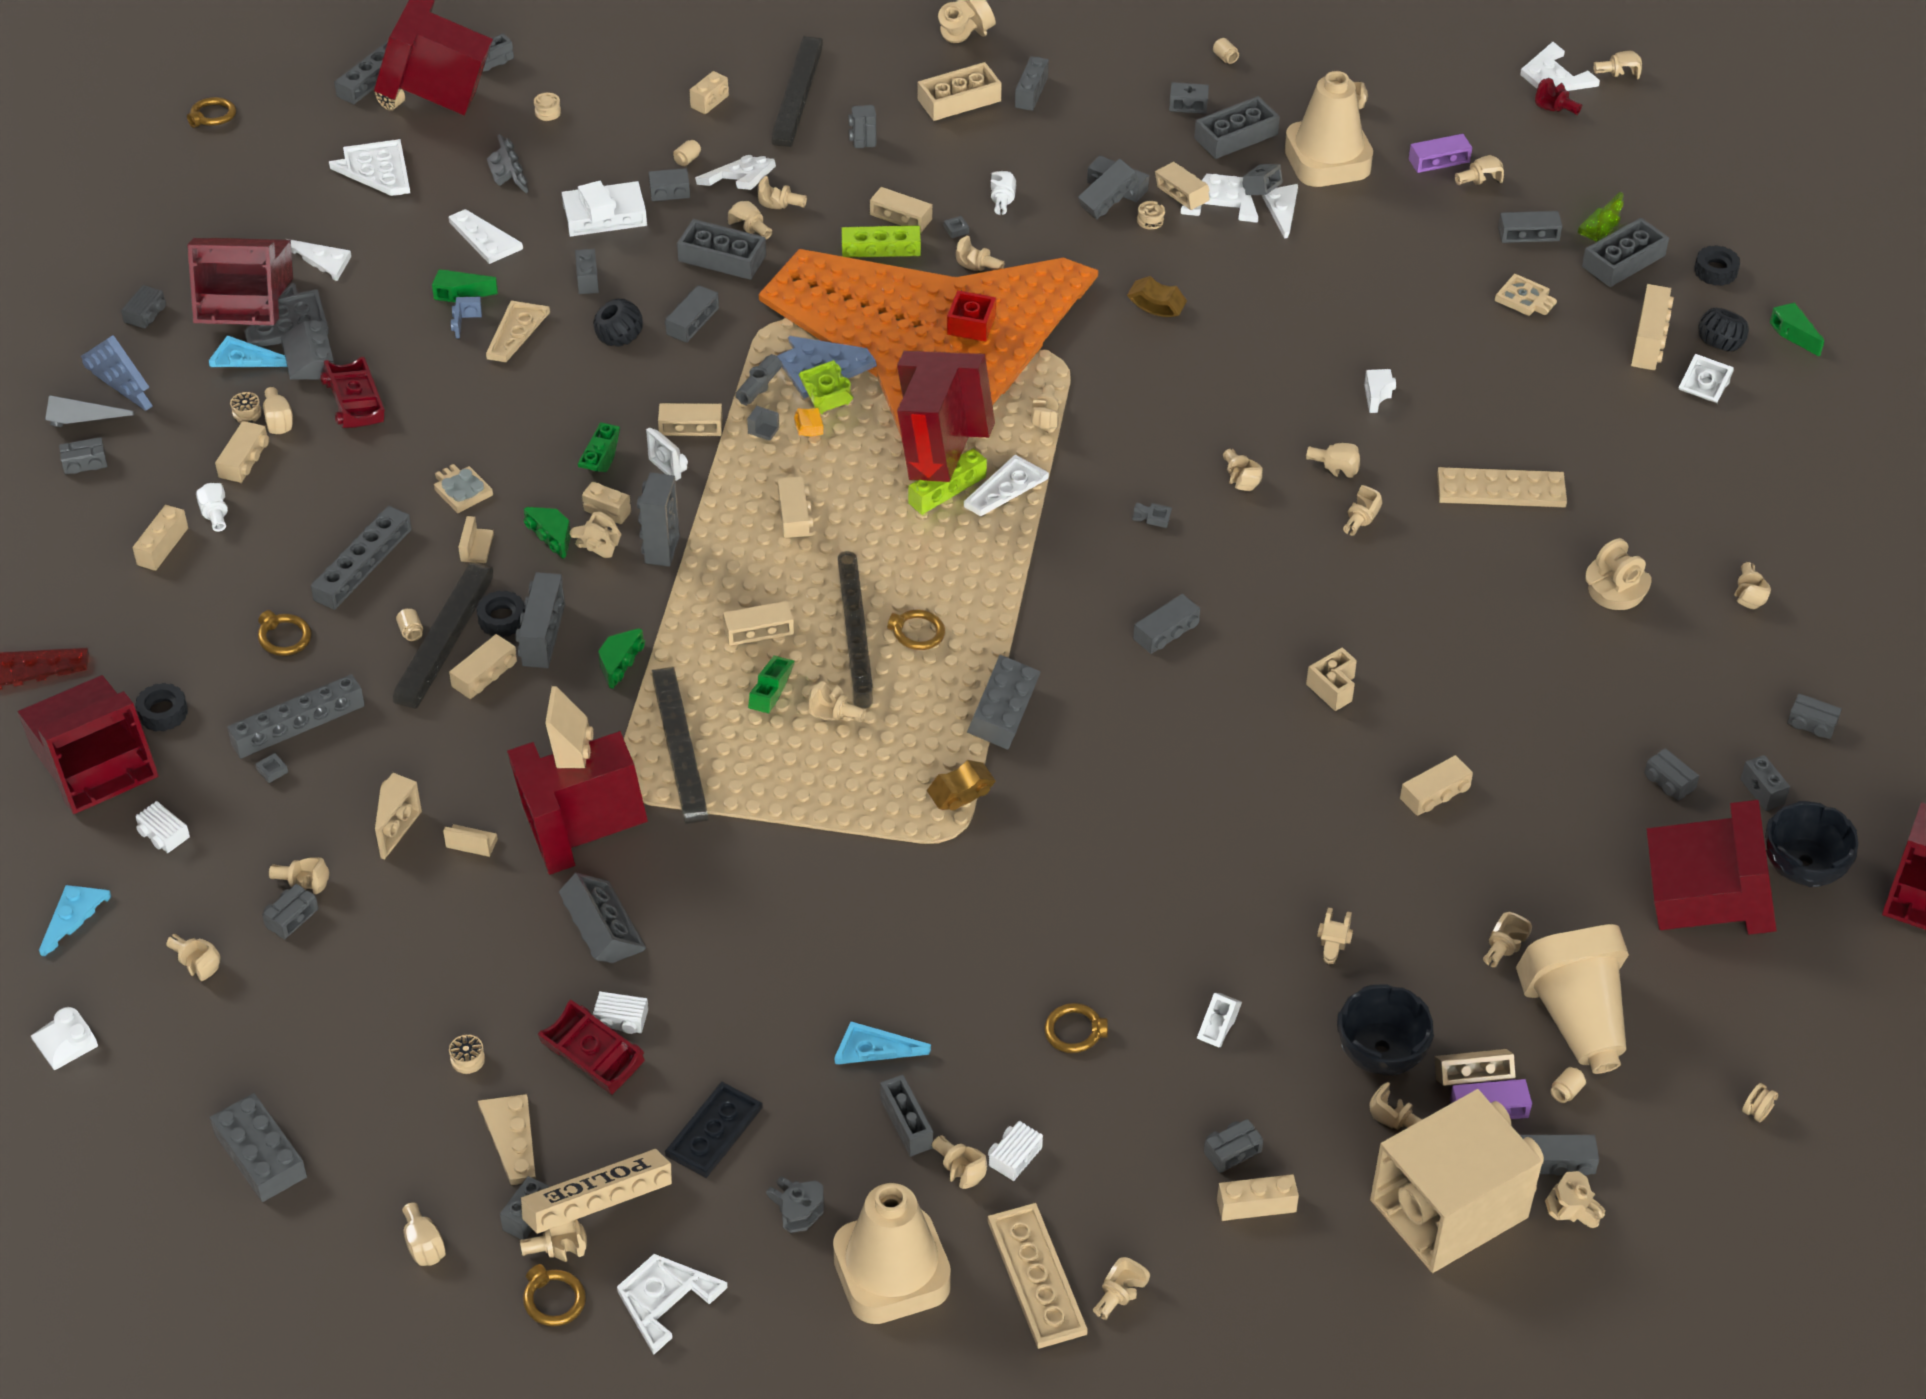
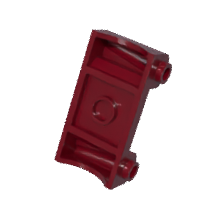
M360 357L346 365H337L325 360L324 370L320 373L322 385L332 388L338 404V412H335L336 424H340L341 428H357L384 422L385 409L365 357Z
M571 999L559 1019L549 1028L538 1033L543 1045L558 1056H564L591 1076L594 1083L611 1095L645 1061L643 1057L644 1052L638 1045L628 1042L594 1017L583 1005L579 1006Z

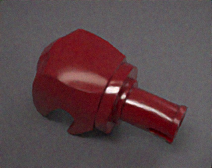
M1551 78L1543 79L1539 83L1535 96V103L1538 107L1553 112H1559L1564 108L1575 115L1580 113L1582 104L1569 98V91L1565 89L1562 82L1557 87Z

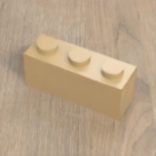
M1172 162L1155 171L1157 187L1188 209L1193 210L1210 201L1207 183L1177 163Z
M880 187L870 199V215L901 226H920V232L922 233L932 220V204Z
M659 404V432L664 436L722 435V404Z
M245 421L241 422L215 462L219 478L243 482L246 475H249L255 461H258L260 453L269 443V436L265 426Z
M803 476L778 478V495L784 538L810 536L809 527H813L812 514H808V512H811L810 499H806V497H809L808 484L804 485Z
M165 505L133 546L138 566L155 571L159 568L188 529L184 510Z
M788 601L723 612L724 629L729 646L794 634L793 617Z
M495 634L449 672L451 687L472 699L475 695L481 693L492 681L497 680L508 668L514 666L517 662L515 646Z
M1455 755L1403 783L1400 799L1417 816L1424 812H1429L1435 806L1449 801L1460 792H1466L1471 786L1473 772Z
M1507 1049L1435 1056L1436 1080L1443 1086L1516 1078L1514 1054Z
M1294 1174L1219 1183L1217 1202L1221 1220L1226 1221L1294 1213L1297 1210L1299 1194Z

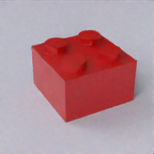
M957 290L947 315V335L986 342L996 317V297Z

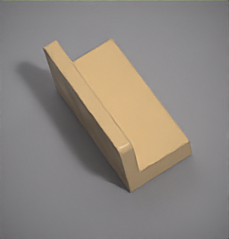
M472 516L466 517L459 543L461 562L486 563L494 532L493 530L477 529L476 518Z
M453 824L452 828L445 827L443 830L447 848L490 857L498 840L496 833Z

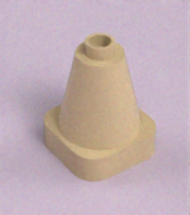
M1341 71L1329 72L1318 81L1303 120L1291 124L1286 131L1285 154L1298 179L1308 186L1323 187L1358 181L1369 176L1371 172L1373 148L1362 130L1356 87L1348 75Z
M1614 924L1569 931L1541 938L1527 947L1516 966L1524 995L1529 998H1541L1578 1062L1582 1065H1590L1592 1072L1595 1074L1609 1072L1618 1068L1621 1065L1619 1056L1626 1051L1619 970L1629 954L1620 927Z
M886 1183L874 1188L868 1194L858 1220L845 1224L835 1234L833 1250L834 1265L853 1313L857 1318L866 1323L881 1324L942 1304L950 1293L951 1268L929 1215L921 1210L913 1192L909 1188L896 1183Z

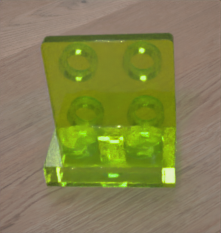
M1619 192L1603 209H1596L1579 226L1578 233L1596 242L1606 237L1610 230L1620 222L1621 217L1619 213L1624 204V201H1622L1623 193Z

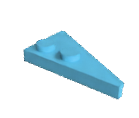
M230 336L224 339L209 359L210 367H287L285 355Z
M66 885L40 946V955L46 956L49 952H52L59 946L58 941L66 934L70 936L78 929L85 919L95 913V908L103 900L109 901L111 898L110 890Z
M850 1022L834 1060L835 1064L929 1055L931 1044Z

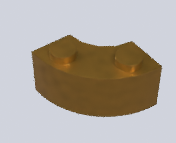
M1151 276L1136 280L1127 294L1129 299L1139 308L1161 317L1179 316L1187 302L1177 286L1162 285Z
M967 760L961 767L952 772L938 774L926 791L938 809H950L953 811L976 800L980 796L988 794L996 780L983 762Z

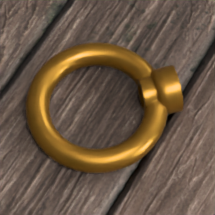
M205 98L192 106L190 113L187 114V120L192 128H196L200 124L208 126L221 125L234 118L236 107L231 101L224 98ZM209 105H221L228 108L229 111L224 116L218 118H206L199 110Z
M909 610L900 615L892 612L887 625V629L893 631L894 636L902 645L914 650L934 648L942 642L945 636V626L941 619L925 610ZM921 618L930 621L936 627V635L928 641H914L906 637L902 629L905 621Z
M266 610L258 619L261 625L258 630V641L262 648L271 654L278 656L293 655L302 651L310 642L311 629L308 623L296 615H275L271 610ZM279 623H292L302 630V638L293 646L278 647L268 641L267 632L268 630H274Z
M1070 1003L1056 1008L1049 1014L1045 1022L1044 1032L1048 1042L1057 1050L1065 1053H1079L1093 1047L1100 1037H1108L1107 1018H1100L1097 1012L1089 1006ZM1080 1013L1091 1020L1092 1033L1086 1040L1080 1043H1066L1055 1035L1054 1025L1056 1021L1065 1014Z
M542 1264L534 1266L527 1272L526 1278L529 1283L524 1290L523 1304L526 1312L533 1320L546 1326H561L570 1323L579 1316L585 1305L586 1295L584 1287L577 1277L563 1270L547 1271ZM550 1280L563 1281L574 1290V1305L568 1312L562 1315H546L540 1312L534 1304L536 1289L544 1287Z

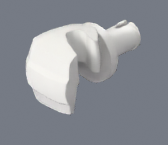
M1008 171L993 172L991 174V199L996 203L994 211L1000 215L1002 209V215L1007 212V205L1015 198L1016 179Z
M221 483L205 484L196 491L201 514L204 518L211 520L214 531H223L226 528L223 517L228 511L226 503L223 502L225 498L224 487Z

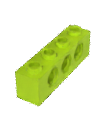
M920 226L841 227L842 257L921 256Z
M974 448L961 455L950 482L917 480L908 485V504L921 515L925 514L986 478L987 459Z

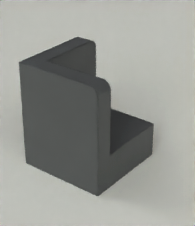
M756 406L747 418L748 434L771 440L779 429V413Z

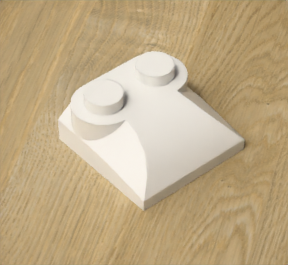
M1695 354L1679 386V390L1717 403L1725 387L1730 383L1734 367Z
M652 428L646 429L649 460L665 474L674 475L677 481L681 478V473L687 470V458L680 454L679 448L662 433Z
M65 1007L57 1011L53 1021L31 1035V1039L53 1070L98 1047L89 1026L78 1011L71 1007Z

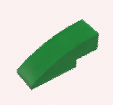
M775 655L759 673L758 683L749 693V709L768 714L771 712L789 679L794 666V660Z

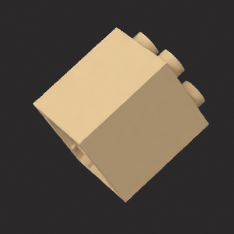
M1476 1089L1380 1144L1370 1200L1426 1267L1434 1273L1529 1217L1541 1165L1544 1161L1543 1153L1532 1138L1525 1137L1522 1139L1511 1126L1510 1116L1501 1103L1497 1101L1490 1103L1479 1089Z

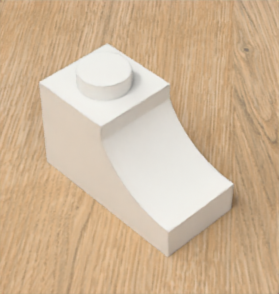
M1391 369L1366 370L1364 386L1369 413H1378L1379 404L1383 400L1391 398L1392 390L1396 389V379L1392 378Z
M1214 993L1197 1039L1221 1047L1229 1029L1234 1025L1242 1002L1222 993Z

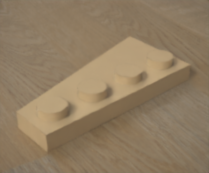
M511 301L486 352L487 359L507 362L550 313L549 306Z
M527 1094L478 1101L479 1109L483 1114L488 1131H490L510 1184H522L528 1176L536 1179Z

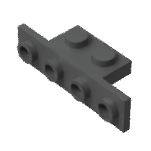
M499 134L497 137L501 148L486 158L494 180L500 186L513 177L514 182L527 193L529 192L526 185L528 181L522 174L523 168L517 161L519 157L513 150L514 145L509 138L505 139Z

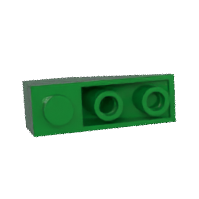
M439 269L432 283L434 300L456 302V297H485L498 294L497 279L492 276Z
M1796 303L1774 307L1770 324L1776 332L1807 351L1821 356L1825 340Z

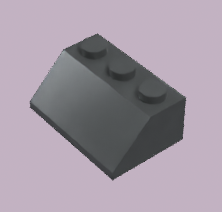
M303 321L281 337L290 380L320 379V373L324 370V361L328 360L333 363L324 321Z

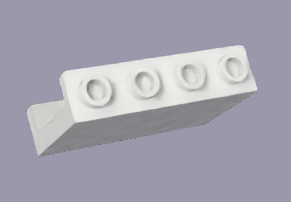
M639 182L608 185L610 198L613 197L616 203L614 217L607 218L606 220L603 219L602 221L599 220V222L596 221L595 223L591 221L579 200L578 190L562 192L563 208L566 212L570 237L647 226L646 209Z

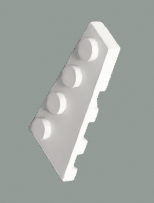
M466 209L449 216V223L489 264L523 249L520 241Z
M1014 455L964 501V507L982 516L1049 479V473Z

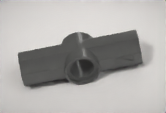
M771 354L766 356L759 366L750 369L749 378L735 393L736 398L741 404L746 406L751 404L760 393L768 390V383L781 369L782 361L777 356Z

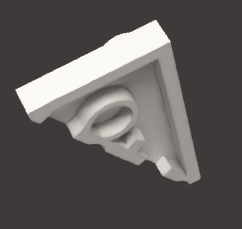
M1298 184L1277 187L1267 195H1262L1284 239L1288 238L1290 234Z
M291 240L292 253H299L304 261L313 267H317L321 272H328L335 281H338L351 258L350 250Z

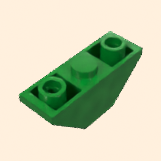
M600 422L578 462V467L607 472L615 457L620 426Z
M524 508L525 518L523 521L525 526L529 530H533L539 540L544 541L553 553H557L562 559L565 558L571 538L569 520L558 509Z
M638 628L609 636L598 651L600 668L609 688L614 689L616 684L622 681L627 668L633 665L636 655L643 650L645 640L643 639L642 629Z

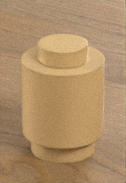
M1226 38L1218 39L1214 43L1213 52L1222 61L1233 64L1238 60V49Z
M695 140L684 142L673 152L675 162L681 166H687L699 156L701 147Z
M408 608L401 610L396 616V621L402 636L408 641L420 639L423 634V626L417 611Z
M1572 1067L1566 1068L1552 1084L1551 1095L1560 1103L1571 1101L1586 1084L1582 1071Z

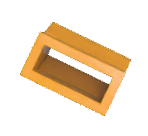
M797 408L794 421L798 435H823V423L819 409Z

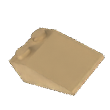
M552 686L545 723L556 767L585 768L586 759L590 758L591 753L589 740H593V727L589 726L587 716L557 686Z
M392 773L382 783L379 795L375 831L380 857L384 860L422 812L417 782L396 773Z

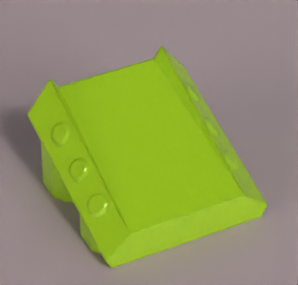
M834 360L799 373V377L814 407L819 409L820 414L845 404L848 405L854 398L850 391L851 382L848 378L842 376L841 367Z

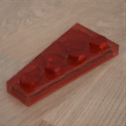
M88 648L0 652V690H3L2 686L13 684L16 687L23 685L24 681L36 679V681L46 680L48 676L54 674L59 677L87 670L89 658Z

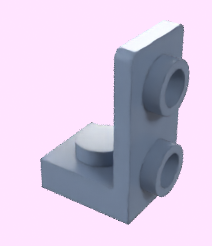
M456 297V305L452 306V317L454 319H451V331H455L456 338H460L462 318L482 317L480 297Z

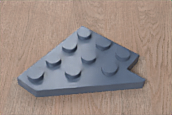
M114 335L81 356L86 369L90 370L92 374L146 411L153 406L143 392L149 388L148 384Z
M794 336L788 337L789 344L793 349L777 355L778 359L782 361V368L803 399L809 397L799 377V373L834 360L841 367L842 376L849 379L877 366L876 360L867 348Z

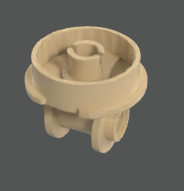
M957 0V2H949L942 6L938 13L941 35L950 43L965 41L973 30L984 37L987 35L986 31L996 24L994 14L986 0Z
M1620 538L1612 540L1603 546L1596 560L1588 566L1585 577L1586 582L1589 584L1588 589L1592 599L1599 605L1612 610H1626L1635 607L1643 600L1651 586V576L1644 571L1645 561L1640 556L1630 557L1627 554V542Z

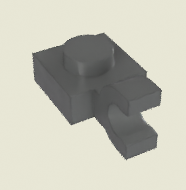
M1136 503L1132 520L1143 521L1147 519V524L1167 528L1172 508L1151 503L1150 507Z

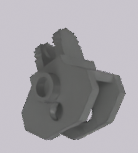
M781 1176L776 1182L784 1190V1193L782 1194L775 1188L770 1187L766 1194L773 1202L780 1206L784 1229L790 1233L806 1231L823 1214V1185L816 1180L803 1183L795 1181L792 1183Z

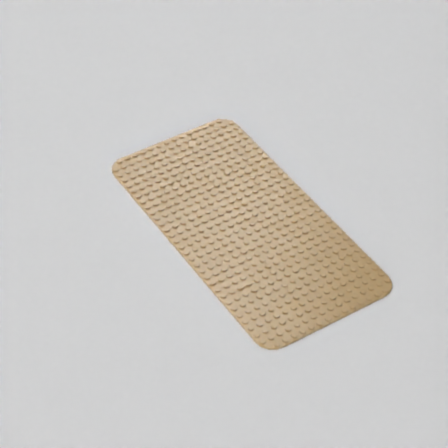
M787 318L768 324L758 331L751 343L737 390L749 378L750 369L759 366L766 356L771 354L777 356L793 349L788 341L789 336L813 340L819 339ZM1039 350L1006 393L1002 394L994 403L995 425L990 437H969L962 454L974 448L987 459L986 478L923 515L908 504V485L917 480H909L902 438L879 380L870 372L865 371L849 378L851 382L850 391L854 398L848 405L845 404L820 414L823 423V435H798L794 421L797 408L812 409L815 407L810 397L803 399L782 367L768 383V390L760 393L751 404L743 405L734 396L624 737L635 765L644 804L919 844L941 843L957 837L967 829L974 815L977 799L953 811L950 809L940 810L926 790L938 774L952 772L961 767L967 760L986 763L990 742L969 734L967 731L999 655L1008 658L1010 656L1049 479L982 516L966 509L964 501L1014 455L1047 471L1050 477L1071 379L1070 369L1065 362L1049 350ZM1052 385L1055 387L1054 396L1059 402L1057 410L1059 424L1057 428L1044 430L1034 426L1031 422L1032 403L1038 395L1042 394L1043 386ZM756 406L779 413V429L771 440L748 434L747 418ZM803 476L804 485L808 484L809 497H806V499H810L811 512H808V514H812L813 527H809L810 536L784 538L778 495V478ZM788 601L793 617V635L729 646L724 629L723 612ZM919 609L935 614L945 626V636L942 642L928 650H914L902 645L894 636L893 631L887 629L892 612L900 615L909 610ZM913 618L905 621L902 632L911 640L928 641L936 635V627L928 620ZM775 655L794 660V666L789 679L771 712L768 714L749 709V693L758 683L759 673ZM821 681L826 682L831 690L838 685L845 695L848 696L850 704L866 709L863 721L860 723L846 716L834 721L814 717L809 711V696L812 687Z

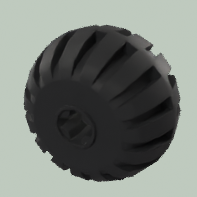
M621 298L613 299L611 302L605 303L597 311L593 322L594 331L598 339L607 345H628L637 338L643 327L641 312L631 301Z
M1711 308L1701 317L1698 333L1701 340L1708 345L1731 352L1743 346L1748 338L1749 327L1748 322L1742 316L1723 308Z

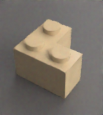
M1342 647L1308 667L1306 685L1334 711H1337L1352 702L1355 683L1351 680L1355 677L1357 660Z

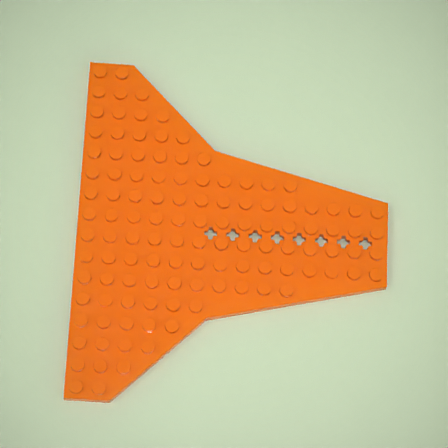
M799 249L759 293V301L821 341L867 348L876 360L877 365L867 371L878 378L901 436L897 410L903 397L897 364L903 351L985 354L992 405H994L1041 349L1045 339L1076 300L1080 299L1098 277V270L1066 258H1058L952 277ZM957 290L996 297V317L986 342L947 335V315Z

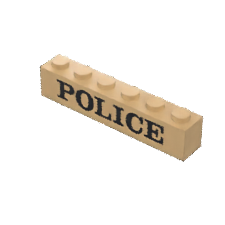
M653 1149L521 1197L522 1219L538 1234L672 1184L671 1163L657 1149Z

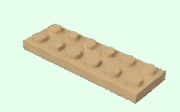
M1438 467L1439 503L1566 507L1567 504L1564 472Z
M1033 1203L988 1216V1224L1037 1348H1043L1087 1335L1088 1329L1037 1204Z

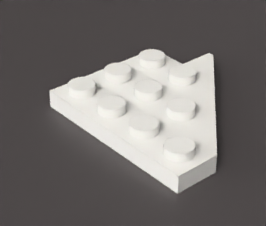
M400 139L343 147L345 159L329 161L331 170L388 195L410 193Z

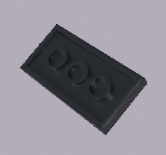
M721 1082L665 1150V1156L707 1178L762 1110L763 1103Z

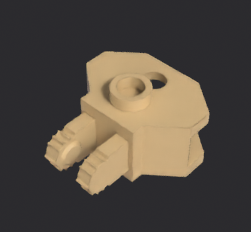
M601 511L593 512L590 520L585 525L577 526L570 530V536L578 538L575 543L578 548H587L588 551H593L603 558L612 557L615 546L618 545L621 533L613 519Z
M1329 907L1324 924L1320 923L1317 937H1321V945L1324 946L1323 960L1328 965L1336 963L1339 949L1344 950L1346 943H1351L1353 930L1350 929L1351 912L1346 913L1344 923L1332 921L1333 908Z
M1579 1171L1566 1172L1559 1184L1553 1187L1545 1200L1549 1215L1556 1220L1570 1219L1572 1222H1575L1578 1219L1590 1228L1598 1227L1599 1221L1605 1216L1606 1211L1605 1208L1593 1199L1595 1193L1591 1191L1588 1178Z

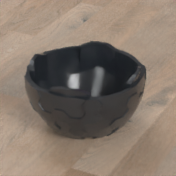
M1798 801L1797 803L1782 807L1768 820L1765 838L1768 858L1781 876L1794 883L1808 887H1820L1830 884L1846 874L1856 860L1859 844L1857 830L1850 819L1848 820L1836 808L1827 807L1822 803ZM1802 861H1806V862H1808L1810 865H1809V866L1802 865V864H1803Z
M1388 984L1365 986L1348 997L1341 1011L1338 1012L1337 1030L1344 1052L1356 1066L1371 1073L1392 1076L1412 1069L1428 1053L1434 1039L1433 1019L1429 1007L1420 997L1402 987H1393ZM1384 1046L1388 1051L1380 1052L1376 1047Z

